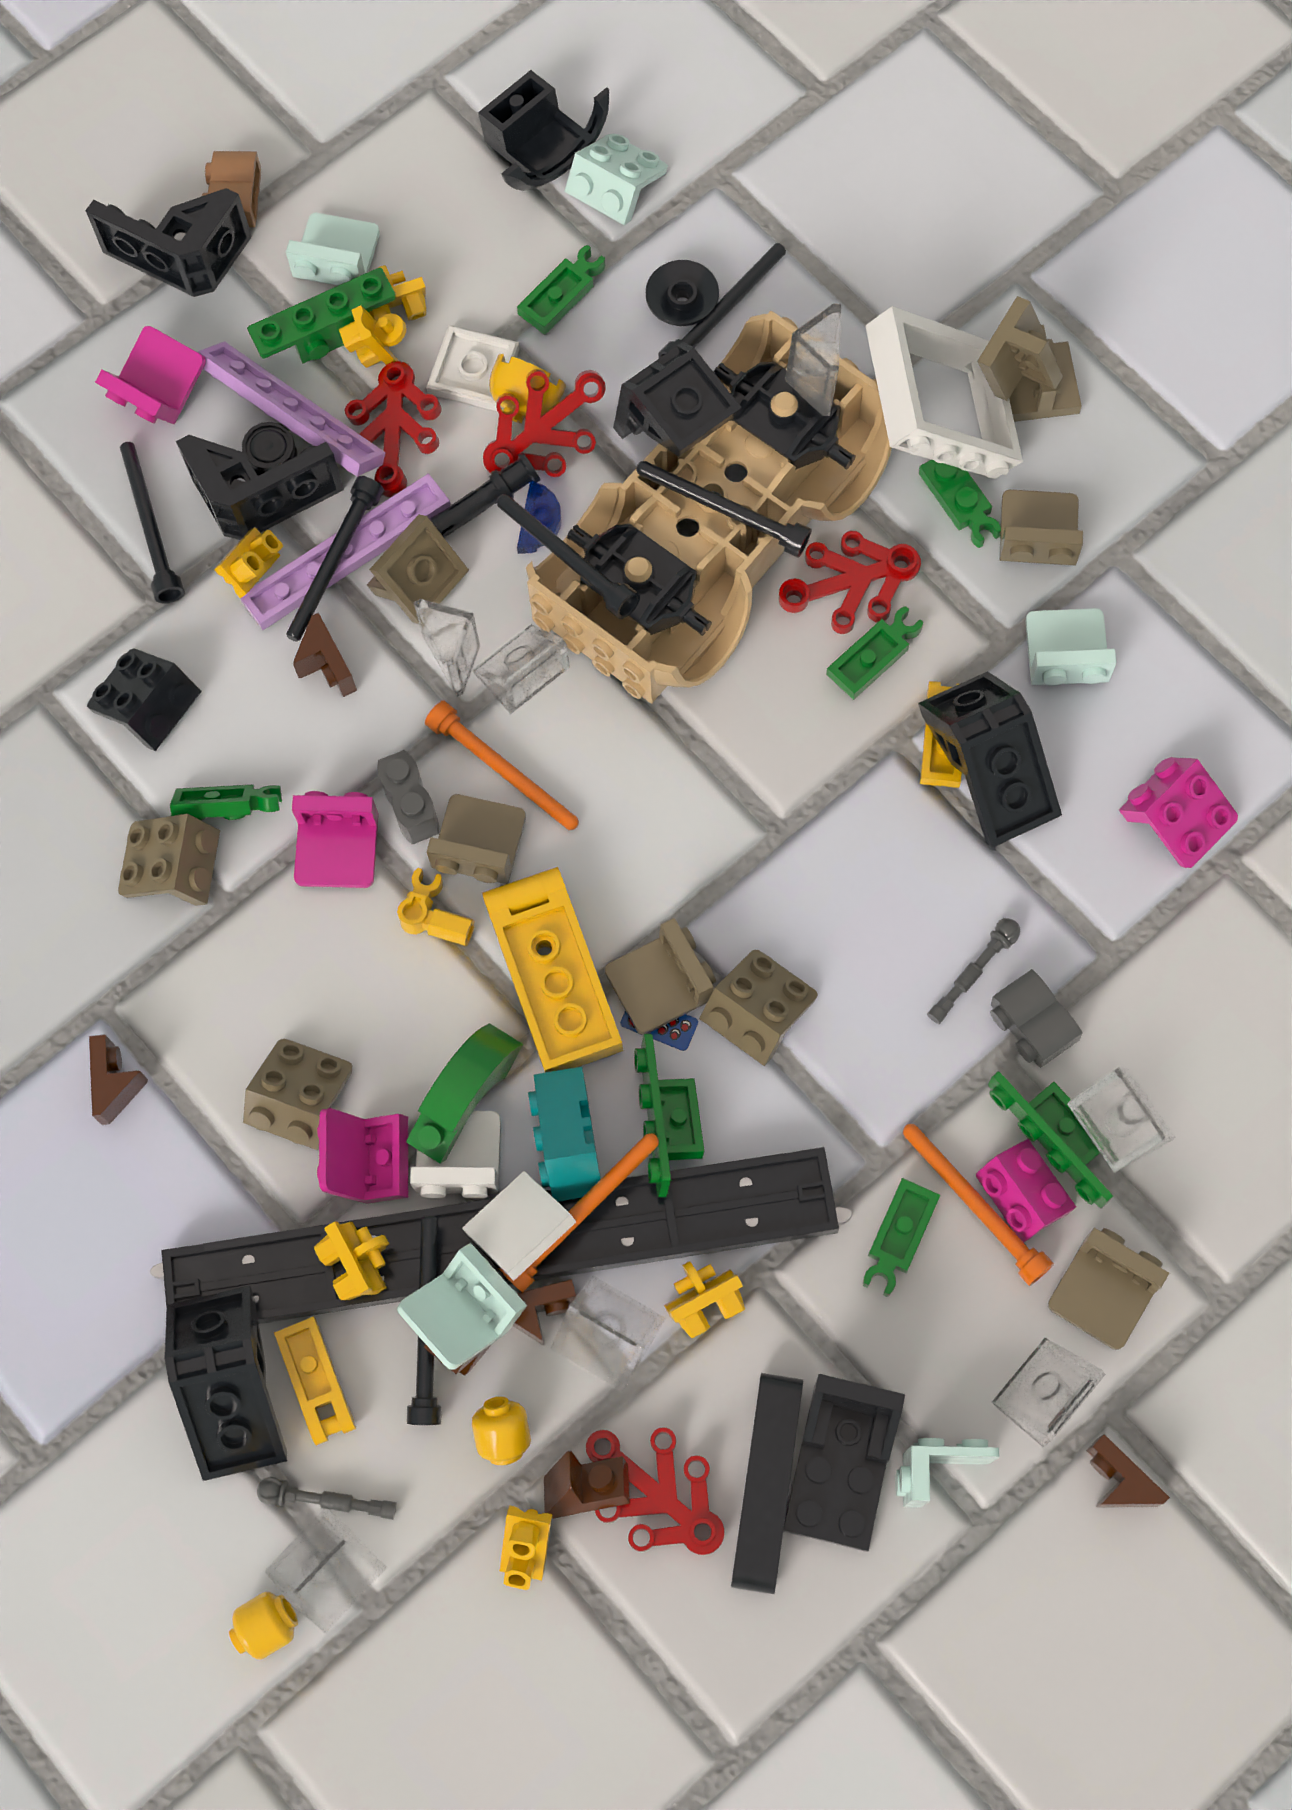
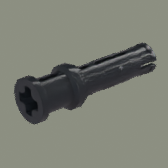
M523 452L517 455L518 459L501 471L496 469L492 471L489 476L490 480L430 518L444 538L496 504L497 498L500 495L506 494L513 499L515 492L532 481L537 483L541 480Z

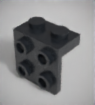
M133 648L118 659L116 667L106 680L95 688L91 699L87 703V707L95 714L124 725L143 745L156 751L202 691L175 663Z

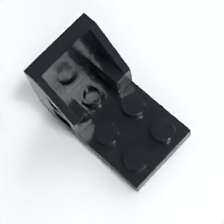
M227 188L172 206L157 228L146 220L139 219L137 221L125 215L121 209L112 204L106 206L94 199L85 210L104 254L193 297L212 293L216 290L252 237L239 194ZM178 233H185L181 241L174 238Z
M682 342L621 385L613 429L621 439H624L631 433L638 435L644 431L650 438L679 457L740 414L742 407L696 349Z
M187 435L176 441L193 483L225 537L241 540L254 527L261 533L344 490L334 454L327 442L318 446L308 447L299 456L283 464L272 465L265 473L257 476L244 452L192 435Z
M987 671L918 703L923 719L951 765L965 775L985 842L990 847H996L1062 816L1032 711L1019 691Z
M251 1286L167 1305L164 1359L168 1382L202 1480L206 1481L286 1462L287 1449L266 1387V1363Z
M818 1374L788 1504L784 1532L865 1552L869 1551L886 1464L889 1462L905 1394Z

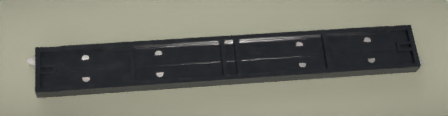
M825 1147L670 1171L671 1182L667 1197L657 1196L656 1183H649L648 1174L627 1177L536 1267L538 1272L533 1278L536 1281L836 1234L839 1231V1225L850 1220L852 1212L843 1207L835 1208ZM551 1189L545 1190L552 1196ZM494 1198L338 1222L339 1224L353 1222L357 1231L367 1227L373 1238L380 1235L387 1237L389 1245L380 1252L386 1265L377 1269L387 1288L375 1295H362L351 1300L339 1299L333 1287V1280L346 1272L341 1260L332 1266H325L319 1260L314 1250V1246L327 1235L324 1228L329 1224L161 1250L162 1263L153 1266L150 1270L152 1276L164 1280L166 1308L169 1304L251 1286L259 1324L401 1302L419 1289L421 1218L423 1216H434L438 1218L436 1278L443 1274L457 1252L471 1243L487 1259L489 1264L508 1285L512 1284L500 1271V1267L462 1229ZM581 1198L558 1201V1203L569 1211Z

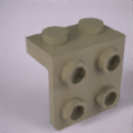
M1006 490L1002 495L999 561L1076 566L1083 546V531L1078 530L1079 499L1077 495L1061 492Z
M460 794L452 795L447 805L438 839L430 837L426 852L431 868L450 875L458 873L472 876L485 883L499 882L508 884L526 820L525 811L522 808Z
M189 814L135 821L130 826L127 836L118 893L126 898L169 893L195 906L207 905L220 830Z
M675 918L660 925L658 939L608 963L605 967L606 977L636 1031L642 1035L648 1034L706 1004L713 992V984L716 983L709 964L706 961L700 963L693 951L696 949V943L687 927L680 928Z
M752 950L714 988L699 1019L765 1066L772 1059L785 1033L815 1002L818 994L816 990L760 950Z
M288 1039L278 1040L246 1088L243 1123L253 1126L258 1130L291 1140L296 1144L319 1150L317 1128L320 1111L331 1108L352 1074V1064L344 1059Z
M1094 1227L1085 1238L1051 1296L1048 1307L1050 1311L1108 1347L1119 1350L1126 1344L1151 1298L1162 1288L1170 1273L1161 1268L1163 1263L1155 1256L1144 1251H1140L1138 1254L1124 1246L1125 1240L1117 1233L1106 1228L1100 1231Z

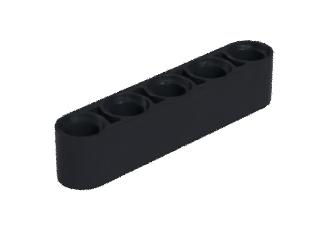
M761 1373L731 1588L775 1594L803 1379Z

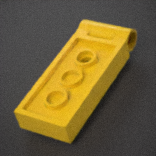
M555 867L482 892L489 917L544 1072L580 1067L622 1052V1040L559 868ZM543 947L551 949L548 955H540L538 953Z

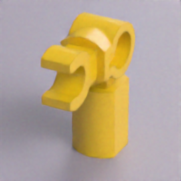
M417 868L412 875L413 891L408 892L406 899L398 906L397 913L402 929L409 934H419L427 930V934L430 936L468 946L474 931V919L437 908L431 911L433 905L431 898L437 896L443 888L442 875L436 874L433 883L423 885L421 884L424 876L421 868Z

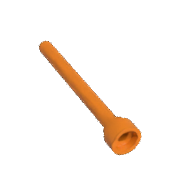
M445 700L440 701L433 707L425 719L427 727L436 734L451 735L566 829L574 830L577 828L579 820L573 813L460 723V717L456 715L457 710Z
M907 1124L903 1128L904 1137L1017 1260L1015 1265L1020 1269L1018 1274L1029 1286L1033 1285L1054 1265L1052 1260L1043 1251L1038 1253L1034 1247L1029 1249L915 1124Z
M652 1133L646 1134L568 1211L576 1220V1223L514 1281L499 1268L505 1277L523 1293L535 1281L533 1276L538 1272L536 1267L657 1148L659 1144L658 1137Z

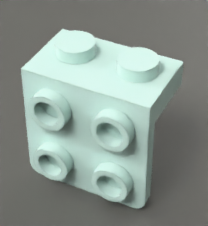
M608 134L575 153L564 192L625 225L632 220L640 190L666 174L668 165L661 161L657 154L641 150L632 145L626 137L619 134Z
M321 213L311 214L302 241L289 240L286 255L292 276L339 286L368 273L380 235L378 225Z
M1100 609L1031 611L1027 614L1025 622L1031 685L1096 684L1110 681L1116 666L1115 649H1107L1104 614Z
M469 1243L457 1252L443 1274L404 1298L398 1305L397 1311L448 1369L453 1370L507 1334L527 1305L489 1264L487 1259Z
M920 1438L918 1443H913V1446L903 1453V1466H900V1470L896 1469V1496H903V1507H922L930 1501L929 1463L990 1464L999 1458V1448L988 1447V1440L963 1439L961 1444H956L957 1447L944 1446V1439Z

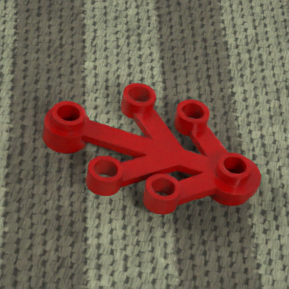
M401 361L391 362L383 367L378 376L379 385L363 400H352L345 407V414L350 423L360 426L365 424L370 417V413L387 399L386 409L358 434L373 443L385 432L383 448L385 457L383 465L375 473L374 480L384 488L383 495L390 498L407 487V478L398 466L401 429L415 441L422 453H433L439 447V438L435 431L429 427L423 428L402 409L403 397H406L416 405L421 417L425 420L436 419L442 410L438 399L434 395L424 394L414 385L415 374L412 368L407 363ZM396 376H400L398 379L392 380ZM434 404L432 409L424 410L427 405ZM362 409L359 415L352 416L356 410ZM432 437L429 443L422 444L425 438ZM393 474L392 478L384 480L387 476Z
M535 369L530 371L526 376L528 398L524 430L512 440V421L519 411V402L513 394L504 393L500 395L496 401V408L499 413L496 440L490 442L483 452V463L489 473L495 469L501 471L518 459L517 455L533 443L574 447L581 454L592 452L595 448L596 440L590 430L580 429L575 432L552 428L584 402L595 403L604 396L606 386L602 376L593 370L581 372L575 380V390L541 416L543 394L549 387V379L542 370ZM534 376L544 378L545 382L541 388H533L530 385V381ZM586 383H596L598 385L597 391L591 395L584 392ZM509 399L515 403L512 411L505 412L501 409L500 405L504 400ZM587 435L591 438L589 446L580 447L577 444L580 436ZM551 452L546 456L524 453L535 470L545 471L551 477H559L566 470L565 459L560 453ZM505 453L509 456V460L506 464L499 465L495 462L496 455ZM552 459H559L562 465L558 470L553 471L548 468V462Z
M857 531L846 532L841 539V551L844 555L856 557L863 554L878 561L877 563L865 566L828 550L823 543L813 542L806 548L805 561L807 565L815 569L826 566L842 574L808 585L800 579H788L780 586L779 604L787 612L798 613L807 607L809 601L849 589L841 607L833 612L831 626L835 632L847 634L854 627L855 613L871 581L886 577L878 596L873 597L869 601L867 615L872 621L879 622L881 619L886 621L890 616L891 601L900 583L913 579L920 571L921 558L912 546L897 544L888 549L865 539ZM849 540H854L858 542L859 545L857 547L851 548L847 546L846 542ZM817 551L822 553L823 557L814 559L810 554ZM898 561H904L907 563L908 567L899 568L895 565V563ZM795 595L800 598V601L792 603L787 598ZM876 605H881L886 611L876 613L872 608ZM846 617L850 622L846 625H841L836 619Z
M665 1427L658 1428L652 1433L650 1438L651 1447L656 1452L659 1483L620 1451V1443L614 1433L608 1430H598L589 1436L586 1442V1453L592 1462L623 1456L628 1463L629 1482L647 1496L631 1498L630 1504L616 1506V1513L610 1518L603 1517L600 1510H595L596 1516L600 1521L613 1523L622 1517L667 1513L680 1524V1526L653 1530L645 1524L635 1525L628 1535L629 1544L634 1550L645 1552L652 1546L684 1543L691 1552L698 1555H707L720 1547L724 1539V1526L721 1519L709 1511L706 1479L709 1475L710 1467L704 1457L698 1455L691 1456L684 1464L685 1477L691 1481V1511L677 1499L673 1458L676 1436L672 1430ZM664 1433L671 1437L672 1443L669 1448L660 1449L656 1446L655 1439L659 1434ZM601 1439H606L611 1443V1450L606 1455H599L595 1452V1444ZM695 1461L701 1462L705 1467L704 1474L698 1478L691 1476L688 1472L689 1465ZM706 1524L710 1527L711 1536L707 1540L701 1541L695 1537L694 1530L697 1525ZM645 1530L649 1533L650 1540L647 1545L640 1547L634 1543L633 1535L636 1531Z

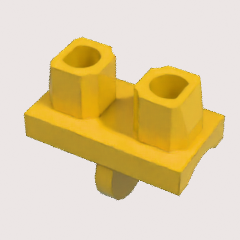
M386 265L378 267L383 269L395 292L396 299L368 313L378 321L383 315L391 313L390 308L403 305L408 321L426 316L424 298L426 297V287L423 278L419 277L405 282L406 279L403 271L389 274Z
M361 305L352 309L355 321L339 329L345 348L350 353L356 351L360 362L366 368L380 361L385 365L398 361L389 350V347L397 345L405 337L406 324L403 319L397 314L389 313L376 321Z
M254 527L248 531L214 570L218 575L224 577L226 583L232 584L235 593L239 598H242L281 556L278 552L283 547V544L271 530L267 529L260 533Z
M334 1221L324 1228L327 1235L314 1246V1250L319 1260L325 1266H332L341 1260L346 1272L333 1280V1287L339 1299L351 1300L362 1295H375L387 1288L377 1270L386 1265L380 1253L389 1245L385 1235L373 1238L367 1227L357 1231L353 1222L339 1224L338 1221Z
M689 1261L682 1265L687 1277L673 1285L679 1295L691 1288L693 1290L664 1305L671 1319L675 1323H679L691 1338H695L710 1328L701 1309L715 1302L725 1319L731 1318L745 1310L739 1291L743 1285L738 1275H734L730 1269L703 1284L704 1281L716 1275L713 1267L709 1264L696 1271L693 1264Z
M509 1505L499 1570L505 1572L503 1584L528 1590L532 1579L542 1581L552 1514H538V1511L535 1509H528L526 1512H523L518 1507Z

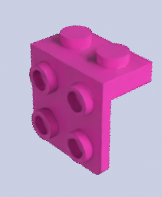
M145 326L120 375L117 376L101 369L95 383L107 389L105 396L124 407L127 402L137 407L135 414L154 424L157 419H161L175 425L205 366L206 360L203 355L151 326Z
M1169 757L1155 767V773L1145 784L1137 786L1129 793V800L1119 811L1127 822L1149 824L1178 864L1183 868H1192L1237 822L1238 815L1198 759Z
M309 791L305 795H293L292 812L298 823L294 880L296 884L304 887L368 888L374 883L379 817L373 797H368L360 792H348L344 796H328V794L320 791Z
M332 1108L322 1109L317 1128L319 1138L317 1177L320 1189L323 1192L365 1204L408 1198V1143H406L408 1139V1116L393 1114L363 1119Z

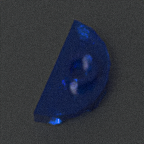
M530 482L525 510L555 535H558L561 528V507L555 494L542 484ZM521 527L517 544L518 554L537 552V548L544 546Z

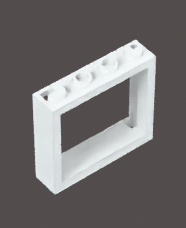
M891 306L865 325L890 447L994 479L1001 475H1007L1010 469L1023 462L1009 399L1005 401L994 396L977 362L989 340ZM910 353L968 373L982 439L923 420Z

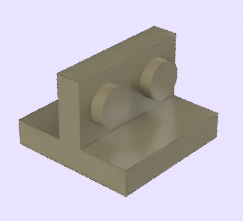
M1019 296L1012 303L977 361L994 396L1008 401L1023 376L1053 389H1056L1063 377L1056 362L1057 359L1049 347V341L1031 302Z
M1048 339L1049 347L1057 359L1056 362L1063 376L1056 389L1025 376L1021 378L1009 398L1014 422L1080 414L1082 405L1068 341L1053 343L1052 339Z
M418 514L369 569L374 577L367 586L375 596L395 601L413 623L421 625L469 569L427 516Z

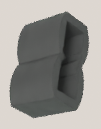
M405 750L378 760V775L385 795L393 807L403 836L411 844H416L438 835L439 822L429 793L423 787L417 764L412 756Z
M1033 969L992 997L991 1006L993 1009L990 1011L993 1020L1003 1031L1009 1029L1016 1036L1018 1041L1015 1043V1046L1028 1063L1034 1061L1041 1068L1080 1041L1083 1034L1082 1030Z

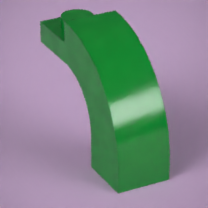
M490 1023L478 1029L453 1055L430 1088L418 1109V1112L421 1114L406 1143L439 1164L446 1161L471 1113L489 1089L506 1078L523 1044Z

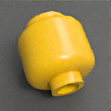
M493 1397L485 1401L483 1406L472 1417L476 1450L482 1458L489 1460L492 1464L508 1465L518 1461L531 1444L526 1410L517 1402L509 1401L506 1397Z
M266 1591L234 1610L232 1616L234 1628L229 1630V1636L240 1654L247 1651L253 1658L261 1660L293 1640L294 1627L298 1625V1619L292 1605L284 1595L276 1596Z

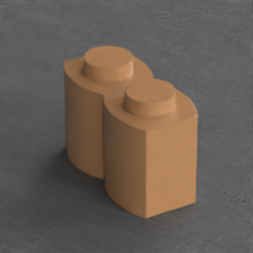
M214 151L211 163L207 162L205 166L206 183L209 185L208 193H203L202 196L225 188L238 193L249 227H255L261 182V165L257 151Z

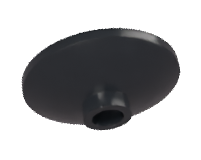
M675 260L663 264L652 273L646 285V301L651 312L661 321L675 326L694 325L708 317L717 306L719 286L713 273L704 265L690 260ZM683 297V298H687L688 300H686V301H678L677 299Z

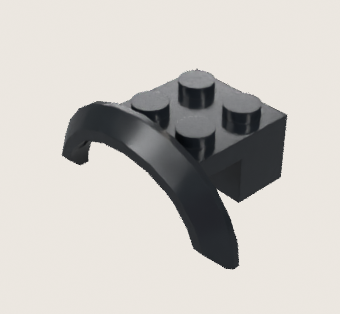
M532 70L480 110L478 115L484 141L512 163L509 168L501 173L504 182L516 190H531L557 179L570 170L575 153L594 143L601 133L609 111V89L606 87L594 97L593 111L585 129L559 110L555 88Z

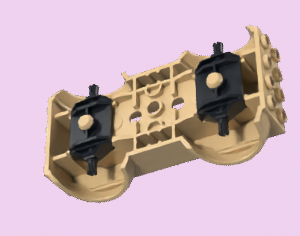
M770 311L768 314L750 317L728 354L714 370L715 375L742 407L740 414L679 457L661 444H658L643 460L705 489L718 492L721 496L785 526L788 523L795 525L797 522L806 526L812 519L836 521L842 520L854 513L876 487L885 470L892 447L889 445L876 379L872 380L859 371L858 367L851 360L842 359L831 352L820 339L811 338L803 333L789 318H781L773 311ZM733 464L742 465L747 470V476L740 482H732L725 476L726 468ZM635 469L623 484L604 483L599 488L584 515L573 526V529L569 531L563 541L613 583L619 582L621 585L628 584L640 595V601L636 609L628 617L618 619L607 610L606 603L603 600L604 596L555 554L551 553L538 566L533 567L531 561L526 567L529 579L527 585L532 619L542 630L546 632L552 630L562 637L563 643L576 654L582 652L592 659L593 665L599 672L608 677L612 674L623 682V687L633 697L637 699L643 697L652 704L667 686L687 688L698 686L710 679L723 667L736 649L748 623L752 606V588L784 552V547L778 544V539L640 476ZM690 518L698 523L699 531L694 536L685 537L678 533L676 529L677 524L683 519Z

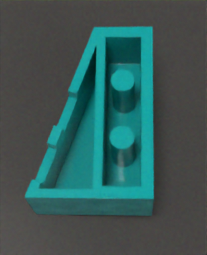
M576 1067L534 1074L535 1091L528 1092L532 1116L539 1115L540 1126L533 1127L537 1152L543 1151L545 1162L538 1163L542 1188L550 1186L552 1197L557 1202L581 1198L601 1179L583 1068Z

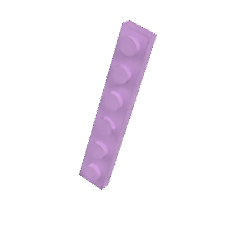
M225 341L198 351L206 360L203 369L210 373L212 377L220 380L237 392L239 396L250 401L263 410L265 414L273 417L290 429L292 433L300 436L311 445L318 446L327 442L334 454L335 461L348 472L358 477L383 465L385 457L383 450Z
M429 473L363 515L327 588L387 550L418 514L427 516L430 519L451 506L450 500ZM336 534L258 583L245 596L240 598L262 630L300 607Z

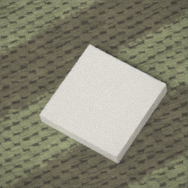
M449 325L426 387L427 394L497 411L496 402L493 400L489 388L491 371L499 354H504L506 363H509L511 356L517 358L520 350L519 342Z
M523 1171L462 1229L514 1281L576 1223V1220L534 1179Z

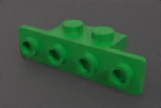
M376 268L251 324L247 327V330L262 359L295 346L296 352L302 364L310 360L321 359L328 352L344 346L339 329L355 321L352 309L361 305L367 312H370L394 301L396 295L383 269Z
M644 1034L641 1048H635L634 1051L636 1073H642L643 1084L639 1085L640 1109H647L648 1121L643 1123V1137L646 1134L652 1133L659 1139L657 1148L652 1152L653 1158L648 1159L649 1183H656L658 1197H667L671 1182L669 1161L703 1159L705 1152L695 1078L658 1080L653 1035Z
M999 1071L996 1072L988 1083L991 1089L989 1094L993 1101L1002 1110L1006 1111L1009 1109L1018 1118L1019 1122L1017 1124L1022 1133L1032 1142L1039 1141L1048 1151L1046 1157L1051 1165L1060 1173L1066 1171L1077 1183L1075 1185L1076 1191L1088 1204L1092 1205L1095 1203L1102 1209L1112 1199L1113 1195L1088 1169L1087 1165L1102 1153L1111 1142L1054 1081L1028 1103Z

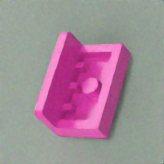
M1029 1139L996 1155L976 1173V1177L984 1190L1023 1242L1028 1241L1039 1231L1068 1215L1076 1208L1074 1202Z

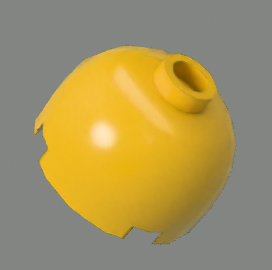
M499 354L489 379L490 393L495 402L504 393L513 394L519 402V411L513 417V421L522 424L526 416L528 398L527 374L532 370L539 369L544 371L549 379L551 373L512 356L509 363H506L504 354ZM534 376L530 381V385L533 388H541L545 382L544 378ZM559 379L557 385L549 382V387L543 394L541 416L561 400L566 388V384ZM507 399L500 406L504 408L503 411L510 412L514 409L515 403Z

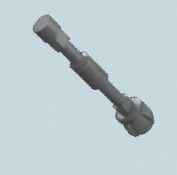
M1009 918L999 920L995 931L990 933L992 939L987 944L988 947L974 963L970 962L954 981L955 986L946 997H942L927 1013L932 1021L940 1024L961 993H966L982 975V969L995 953H999L1002 948L1009 949L1018 940L1021 931L1019 924L1015 920Z
M275 1477L263 1479L257 1487L259 1500L264 1504L272 1506L277 1504L283 1506L286 1501L293 1503L301 1501L319 1504L323 1509L348 1513L351 1510L368 1512V1515L394 1520L397 1502L372 1499L371 1501L353 1499L352 1495L324 1491L321 1494L298 1490L297 1487L288 1486L287 1480L281 1482Z

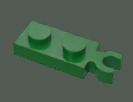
M586 245L579 250L578 260L574 264L565 258L517 306L518 315L546 335L594 287L592 277L604 271L606 266L605 257L600 256L595 262L586 261L591 257V247Z
M929 460L919 466V475L956 528L960 531L969 526L971 529V541L976 547L981 548L984 544L985 539L980 533L982 530L990 531L995 539L1000 537L1001 526L999 522L992 517H987V515L991 514L992 505L968 471L948 464L937 463L934 460Z
M904 606L896 612L894 622L890 626L881 619L827 668L826 675L853 700L908 651L909 643L905 639H913L921 633L923 627L921 619L913 626L903 624L902 621L906 619L909 613L908 607Z
M254 784L176 788L170 803L171 816L189 814L201 821L207 817H223L227 820H237L246 815H251L252 810L276 812L280 810L279 802H282L281 786L270 785L260 789H254Z
M904 1178L901 1179L868 1256L879 1262L866 1271L863 1278L864 1287L868 1288L871 1279L879 1275L887 1281L883 1295L888 1297L893 1292L896 1285L894 1270L897 1269L907 1273L941 1195Z

